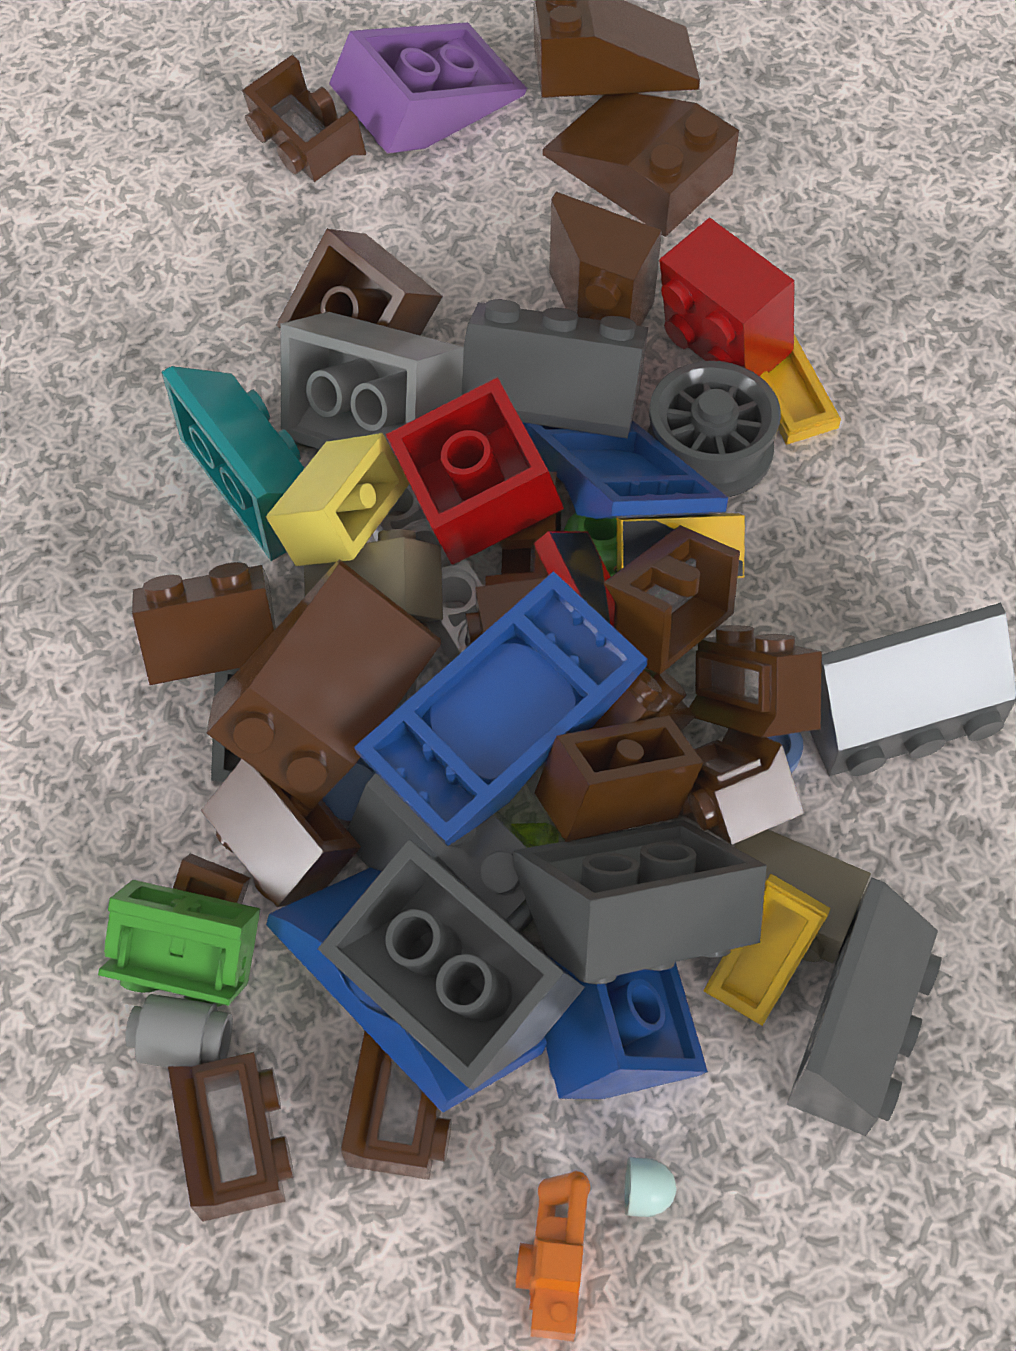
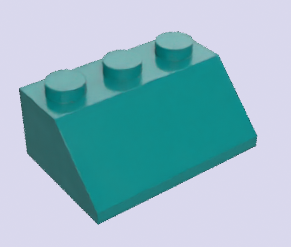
M176 366L163 370L161 372L181 441L270 561L285 554L287 551L268 522L266 515L305 468L299 461L301 460V455L293 438L285 429L278 432L269 422L270 414L262 398L254 389L246 392L232 373Z

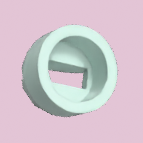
M628 1157L624 1197L626 1216L653 1217L656 1214L662 1213L672 1204L677 1190L672 1172L657 1160Z

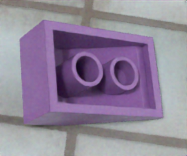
M468 22L350 31L329 82V85L345 102L346 107L357 116L375 138L376 143L387 153L426 149L525 95L527 90L525 85Z

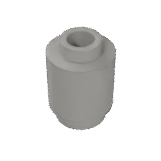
M150 994L146 998L143 1007L134 1006L130 1012L125 1035L126 1046L135 1048L137 1063L161 1067L196 1066L227 1058L231 1042L232 1014L218 1011L214 1003Z

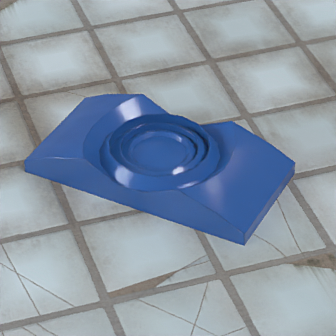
M633 420L628 438L523 423L548 471H557V477L568 491L577 515L605 519L708 515L726 512L728 497Z
M553 571L354 748L356 753L448 847L475 829L514 798L537 769L547 761L557 735L585 731L592 728L647 666V658Z
M368 868L269 913L266 926L442 1113L543 1054L547 1045L545 1038L474 1090L469 1089L318 950V947L382 871Z

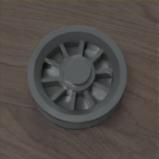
M721 361L695 362L673 370L656 386L650 401V426L648 433L727 497H732L756 486L769 471L774 455V439L777 435L781 419L780 404L774 391L766 381L744 367Z

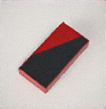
M548 531L534 543L548 575L554 571L614 627L615 601L604 584L611 576L588 531Z

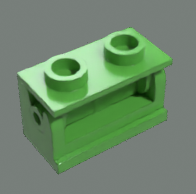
M132 880L109 899L108 911L110 913L105 939V957L111 959L99 968L98 975L120 980V985L123 988L134 992L149 993L163 990L184 995V999L214 1003L217 1007L222 1005L229 1006L249 981L261 908Z

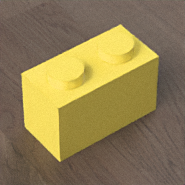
M383 433L325 442L266 515V518L295 566L337 562L339 559L341 561L354 560L410 483Z

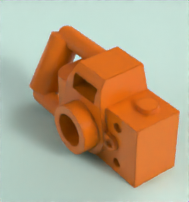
M580 1171L549 1177L541 1181L538 1187L539 1205L534 1244L520 1243L515 1288L530 1290L529 1309L533 1310L530 1337L574 1342L582 1270L587 1197L590 1192V1182L587 1176ZM569 1203L567 1218L555 1217L556 1206Z

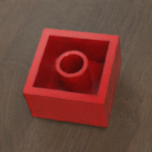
M709 217L659 259L662 283L661 294L665 315L664 328L669 338L678 347L691 349L705 361L732 363L744 367L758 376L762 375L765 371L768 373L792 353L794 349L795 280Z
M498 377L385 434L434 534L452 565L564 509L551 475Z

